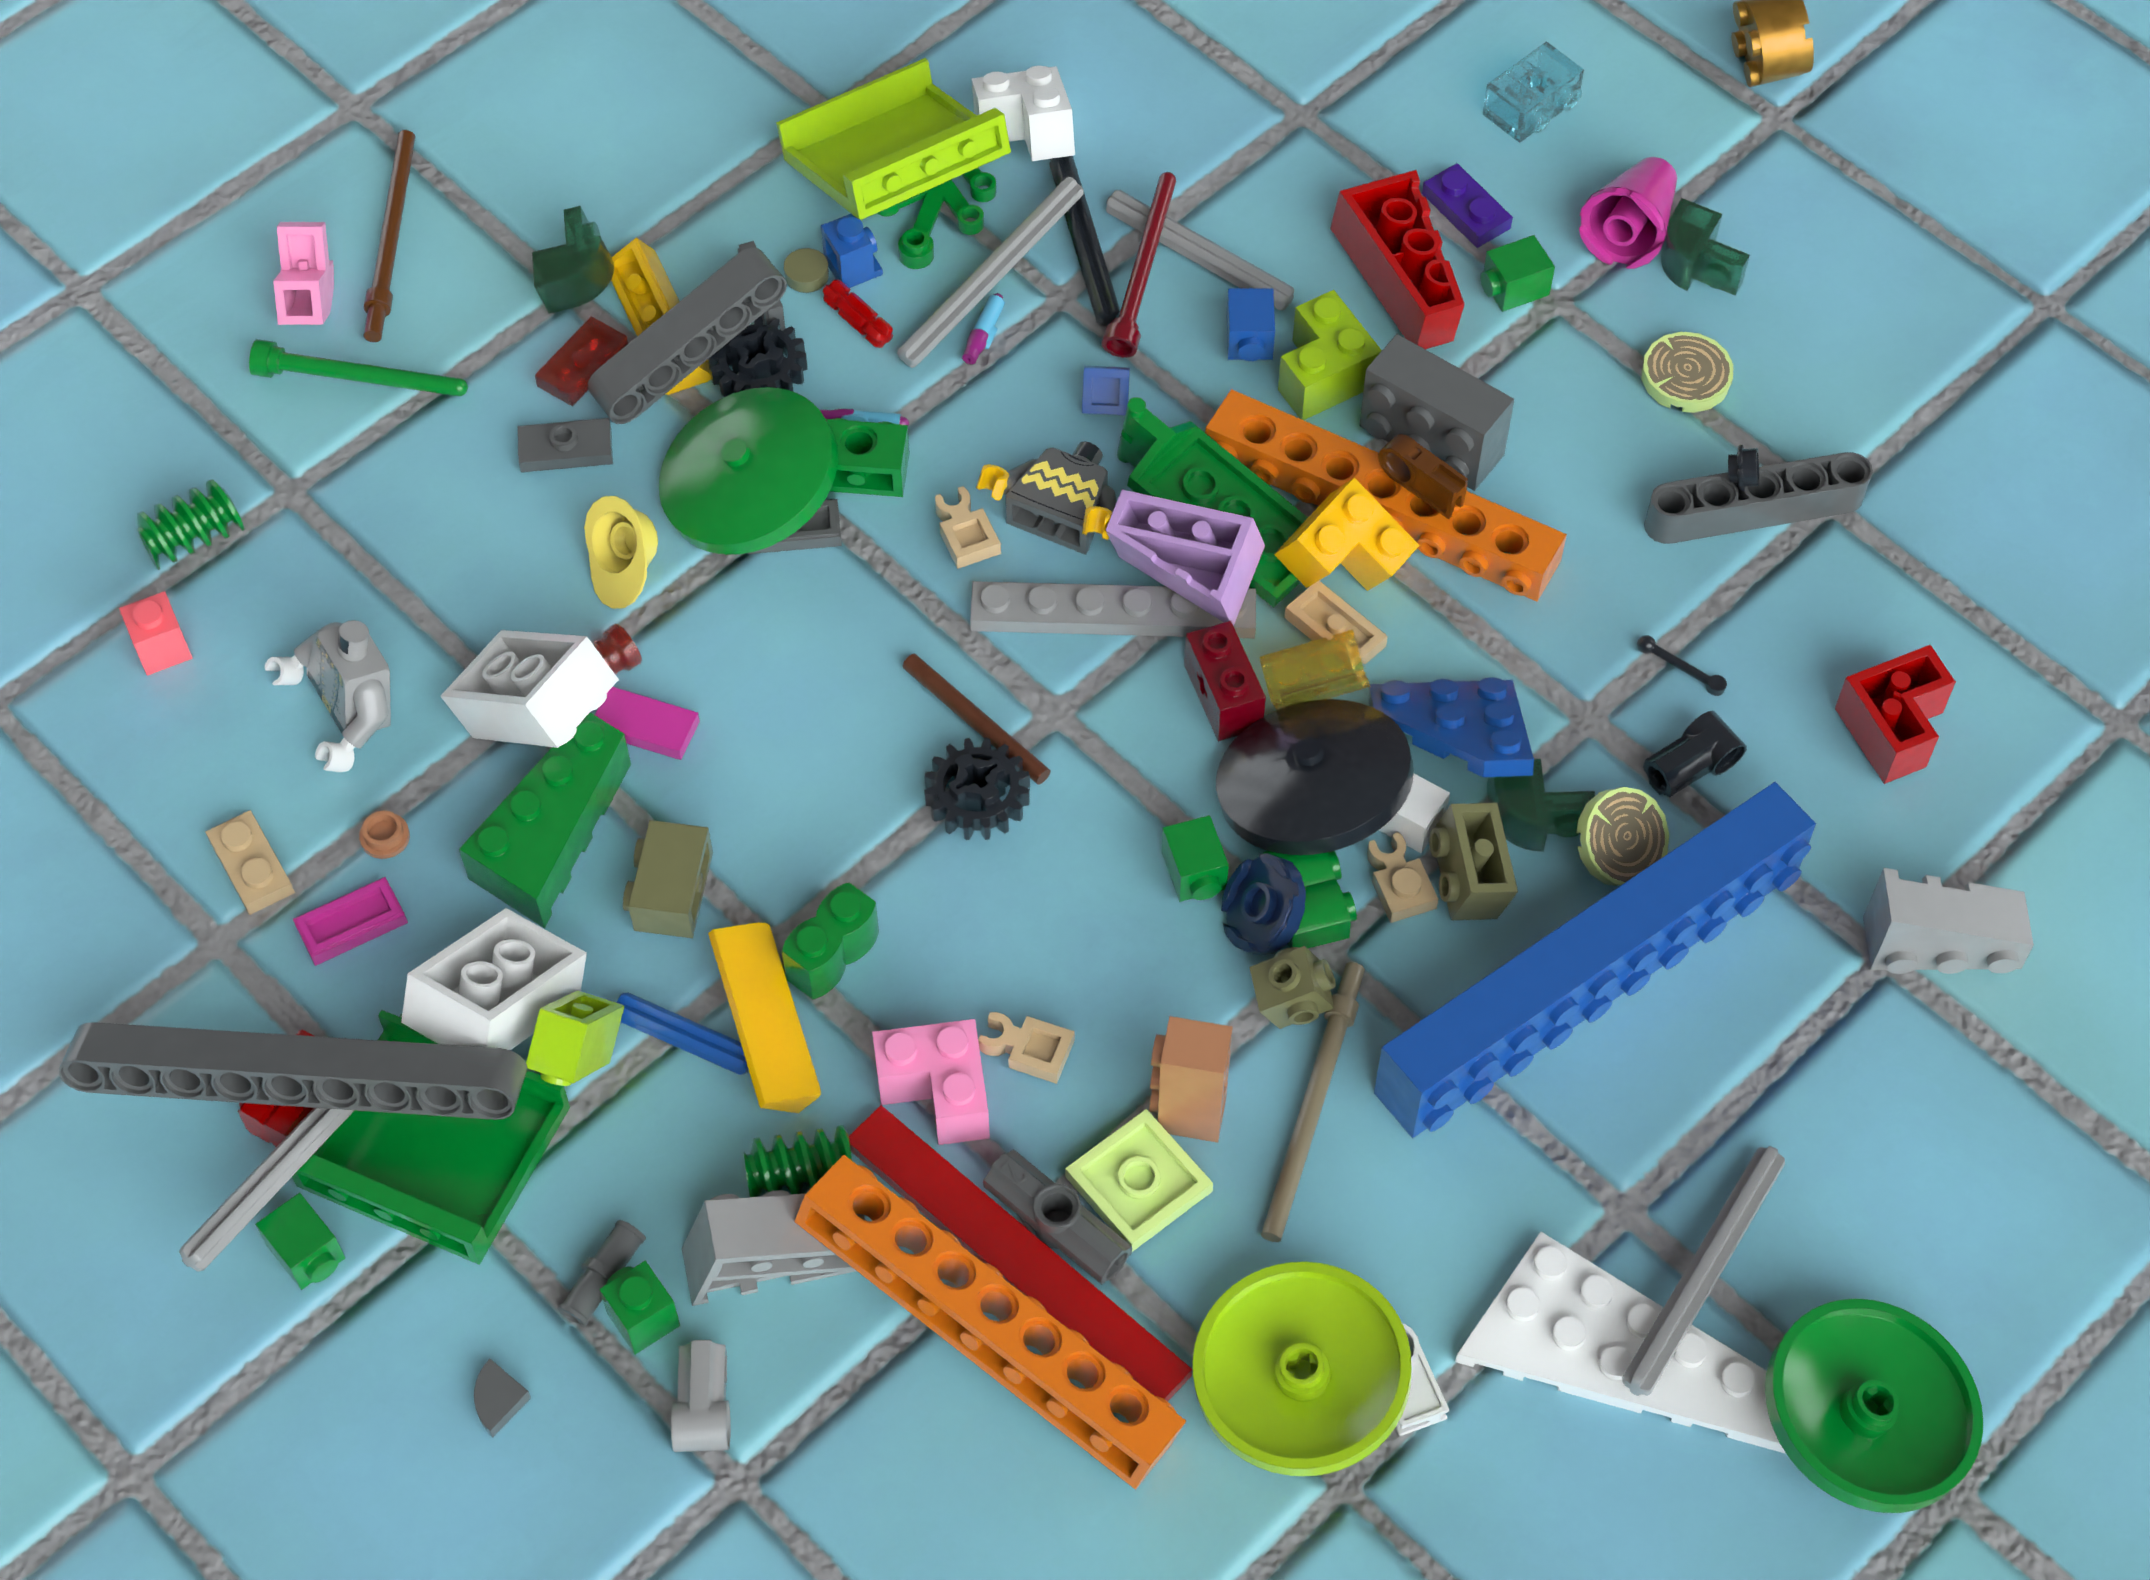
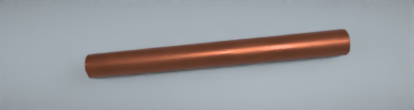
M914 653L906 658L903 663V669L984 739L989 738L991 745L996 749L1004 744L1008 745L1009 759L1021 756L1023 759V771H1029L1030 778L1036 784H1042L1049 777L1051 770L918 655Z

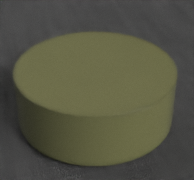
M802 248L790 253L784 261V275L788 286L795 291L803 293L821 289L829 278L828 261L825 255L811 248Z

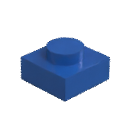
M1084 366L1082 413L1125 415L1129 400L1130 368Z

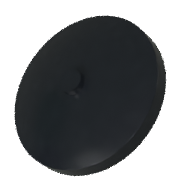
M1340 699L1312 700L1289 705L1271 712L1243 730L1229 745L1219 763L1216 775V791L1225 820L1235 833L1245 841L1261 849L1280 854H1321L1339 850L1364 840L1385 826L1397 814L1405 803L1412 787L1414 776L1413 760L1404 732L1396 722L1383 712L1354 701Z

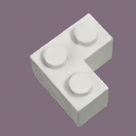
M1033 66L1026 71L1013 73L991 72L984 77L971 78L974 113L979 115L993 108H997L1004 113L1009 142L1025 140L1032 161L1075 155L1072 108L1057 66Z

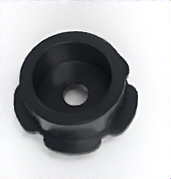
M1739 445L1737 454L1728 455L1729 482H1738L1740 491H1745V487L1759 486L1760 470L1757 448L1744 449L1743 445Z

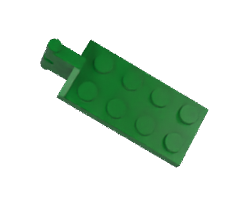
M1138 397L1131 398L1127 404L1117 450V458L1121 462L1130 463L1135 467L1129 475L1127 486L1136 493L1254 518L1265 547L1249 588L1256 589V594L1274 608L1301 583L1274 554L1308 517L1193 422L1188 421L1169 428L1146 409V403L1143 399Z

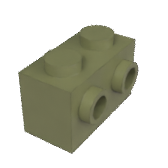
M1450 804L1439 822L1431 830L1429 837L1430 852L1433 857H1437L1441 874L1439 880L1441 899L1447 902L1451 920L1498 919L1518 893L1498 804Z
M649 820L645 838H638L635 845L634 867L638 868L635 881H628L626 883L623 896V909L630 912L634 931L693 938L713 855L708 827Z

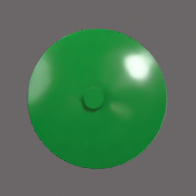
M764 387L743 390L723 397L695 415L671 443L663 460L659 476V496L664 513L685 540L707 552L736 555L770 547L786 539L805 525L827 498L838 467L836 437L831 426L814 403L793 391Z
M1844 1299L1829 1302L1810 1310L1799 1318L1781 1338L1771 1355L1766 1373L1765 1397L1769 1419L1775 1435L1794 1465L1812 1483L1832 1497L1846 1504L1872 1512L1903 1513L1927 1507L1946 1496L1965 1478L1978 1456L1983 1436V1412L1978 1389L1967 1365L1954 1347L1936 1329L1916 1315L1902 1308L1876 1300Z

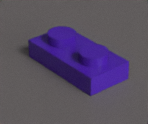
M1458 163L1423 182L1422 195L1476 248L1511 229L1513 217Z

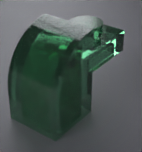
M1681 198L1669 219L1662 247L1661 264L1665 274L1675 285L1686 291L1689 290L1695 279L1712 288L1720 289L1736 296L1743 283L1750 255L1716 241L1722 218L1721 213Z
M581 206L563 210L566 244L532 252L534 287L549 314L579 307L592 301L605 290L614 273V261L601 238L598 226L595 221H588Z
M1534 759L1533 776L1488 777L1487 781L1488 802L1498 804L1506 840L1518 847L1531 851H1544L1547 834H1557L1561 837L1580 835L1581 833H1577L1579 817L1585 805L1595 796V791L1545 792L1541 759Z

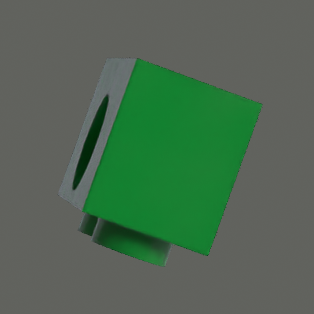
M843 418L826 419L834 432L838 445V467L830 492L903 497L910 454L908 425L894 424L886 421L875 423L849 421Z

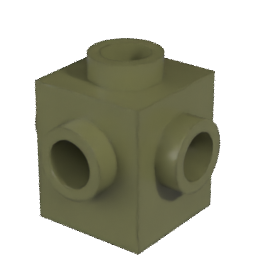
M1305 946L1283 949L1274 958L1249 967L1259 1012L1279 1029L1292 1024L1302 1025L1316 1020L1319 1014L1334 1008L1330 989L1335 988L1336 983L1332 969L1325 959L1319 960Z

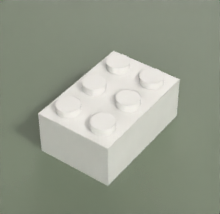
M501 630L445 690L441 698L472 738L558 748L571 740L576 734V727L591 711L604 703L607 698L606 693L619 679L587 636Z
M505 908L407 974L401 1023L442 1045L511 1050L534 1033L540 1008L577 990L581 991L587 952Z

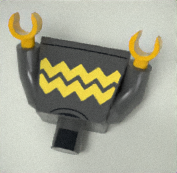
M1086 441L1080 442L1072 455L1056 448H1049L1038 459H1031L1009 471L991 464L982 467L976 489L991 490L992 498L997 501L1001 500L1003 495H1006V524L1085 555L1089 551L1095 533L1102 534V539H1109L1105 530L1117 500L1115 491L1108 486V471L1098 465L1103 454L1096 445Z

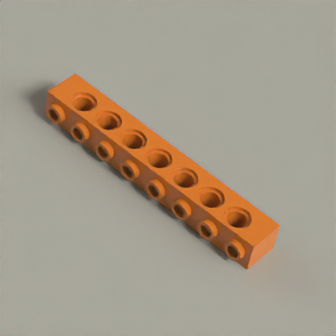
M1233 389L1230 390L1205 428V433L1264 482L1293 494L1302 502L1313 503L1319 506L1330 493L1355 478L1420 545L1417 549L1430 558H1438L1457 566L1471 576L1489 580L1504 587L1514 595L1525 596L1538 602L1561 562L1567 534L1466 491L1464 505L1460 508L1455 504L1452 517L1447 519L1399 483L1392 480L1381 467L1378 452Z
M843 1155L804 1195L794 1221L796 1224L1135 1490L1170 1448L1186 1420L1176 1413L1174 1407L1168 1401L1151 1394L1133 1380L1131 1374L1123 1366L1106 1359L1089 1345L1083 1335L1065 1327L1047 1313L1044 1306L1038 1300L1025 1296L1007 1282L997 1268L980 1261L962 1247L959 1240L953 1234L939 1229L921 1215L912 1202L898 1197L881 1184L868 1168L857 1165L847 1156ZM856 1214L865 1215L869 1217L872 1221L863 1220ZM899 1247H906L914 1254L905 1253ZM940 1279L948 1280L955 1284L956 1287L947 1286ZM983 1312L993 1314L999 1321L989 1319ZM1026 1345L1037 1348L1042 1355L1031 1352ZM1069 1379L1079 1381L1085 1389L1076 1387ZM1113 1413L1121 1414L1129 1423L1118 1420Z

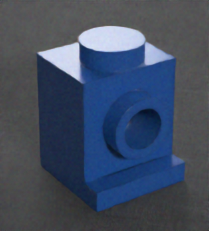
M848 214L821 225L823 254L827 258L828 267L835 279L841 280L851 288L883 275V269L873 253L878 251L875 237L869 227L863 228V223L860 219L852 214Z

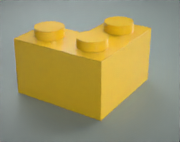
M1353 478L1330 493L1274 555L1306 588L1331 574L1341 563L1368 591L1392 577L1420 545Z

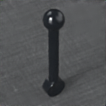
M1644 635L1638 639L1637 647L1640 652L1645 654L1653 653L1706 684V689L1711 695L1719 696L1724 693L1727 681L1723 676L1707 675L1656 645L1655 639L1652 636Z

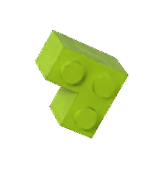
M1334 289L1295 307L1292 342L1297 349L1280 357L1278 391L1302 420H1306L1363 393L1366 369L1382 350Z

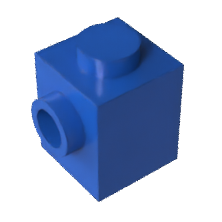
M1273 288L1228 289L1226 316L1228 360H1273L1275 340Z

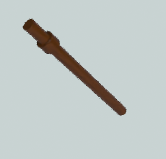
M402 130L398 133L372 287L366 291L364 310L367 313L363 336L369 342H379L382 339L385 317L390 314L393 294L390 291L416 138L415 134L409 130Z

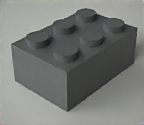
M1396 334L1366 369L1359 426L1366 429L1373 437L1387 442L1399 434L1411 437L1468 478L1467 487L1475 491L1505 454L1514 398Z

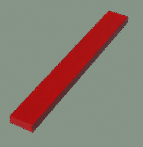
M882 1105L849 1135L851 1152L905 1199L912 1202L919 1211L940 1229L953 1234L959 1240L962 1247L980 1261L997 1268L1004 1279L1025 1296L1038 1300L1044 1306L1047 1313L1061 1324L1083 1335L1089 1345L1106 1359L1123 1366L1131 1374L1133 1380L1151 1394L1169 1401L1192 1376L1191 1367Z

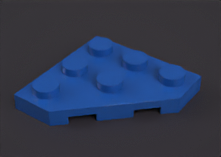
M1489 677L1480 681L1438 679L1433 682L1405 683L1393 680L1384 684H1369V706L1389 716L1404 733L1411 735L1412 745L1442 759L1450 754L1468 762V771L1481 777L1533 776L1534 757L1513 680Z

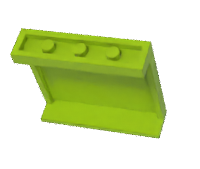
M926 58L776 122L784 160L860 220L1011 153L1004 113L997 108L979 115L971 112L932 83L929 62Z

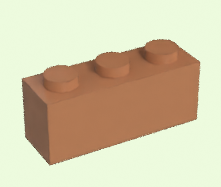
M1169 1016L1166 1035L1156 1034L1151 1059L1153 1070L1150 1083L1152 1093L1149 1112L1158 1113V1122L1170 1135L1218 1143L1227 1098L1232 1026Z

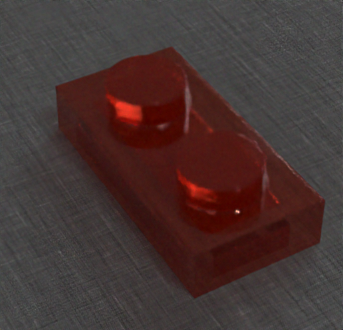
M591 316L535 374L537 387L573 407L588 391V381L592 374L628 345L627 336Z

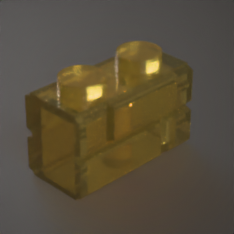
M1353 629L1335 634L1331 640L1325 637L1259 657L1268 693L1276 710L1301 702L1330 699L1371 687L1361 648Z

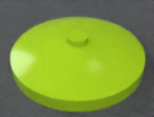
M1288 1262L1263 1268L1244 1277L1231 1286L1215 1302L1202 1322L1197 1335L1193 1353V1379L1200 1409L1206 1422L1219 1440L1234 1454L1244 1461L1269 1472L1289 1476H1317L1339 1471L1356 1464L1375 1451L1389 1437L1402 1417L1408 1402L1412 1379L1411 1351L1406 1331L1398 1314L1389 1301L1370 1283L1347 1270L1332 1265L1316 1262Z

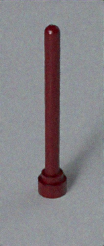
M1164 172L1159 177L1119 317L1107 325L1104 333L1102 347L1113 356L1122 358L1133 357L1138 349L1141 334L1138 331L1139 327L1136 320L1176 184V177L1171 172Z

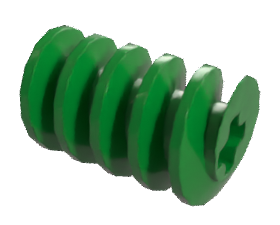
M214 480L206 481L207 496H204L195 487L189 489V505L180 496H173L171 500L173 512H170L160 503L154 505V521L143 511L137 513L138 534L157 570H160L159 555L162 553L173 563L178 561L176 547L179 545L190 555L194 554V538L196 537L207 547L212 545L211 531L214 529L225 539L229 538L228 523L231 521L242 531L245 530L239 513L228 493Z
M844 1126L836 1127L833 1142L828 1140L822 1128L816 1129L813 1145L807 1143L801 1131L796 1132L792 1148L786 1146L780 1134L775 1135L771 1151L765 1149L760 1138H754L750 1154H745L744 1152L749 1196L760 1197L762 1189L769 1193L782 1190L783 1186L788 1188L791 1195L801 1194L804 1183L807 1182L811 1189L843 1155L852 1160L849 1135Z

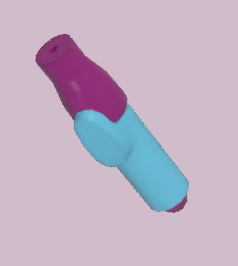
M996 293L988 297L976 325L967 339L966 349L962 356L965 363L975 364L982 351L990 348L998 330L995 324L1005 305L1001 294Z
M854 409L820 410L825 419L843 418L849 421L875 423L886 421L909 426V420L896 413L855 411Z

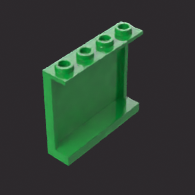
M384 1010L380 1011L378 1018L383 1032L378 1040L438 1044L401 1023L402 1013L398 1017ZM527 1070L515 1110L511 1116L505 1119L493 1120L354 1110L292 1178L296 1186L480 1265L570 1109L564 1086L548 1083L541 1079L542 1073Z

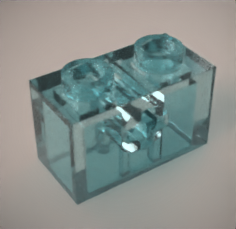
M1546 41L1487 84L1483 115L1520 143L1534 132L1539 133L1544 130L1550 120L1562 111L1571 110L1578 103L1582 95L1581 85L1584 69Z

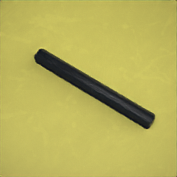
M1073 156L1050 159L1049 166L1056 187L1067 177L1075 179L1082 186ZM1083 193V196L1064 215L1096 321L1100 325L1105 326L1119 317L1120 308L1086 197Z

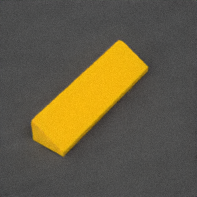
M637 237L603 264L637 336L680 302L657 253ZM708 360L679 382L666 395L712 380Z
M758 922L712 929L708 933L759 1106L760 1108L799 1114L820 1097L821 1089L771 927L768 923Z

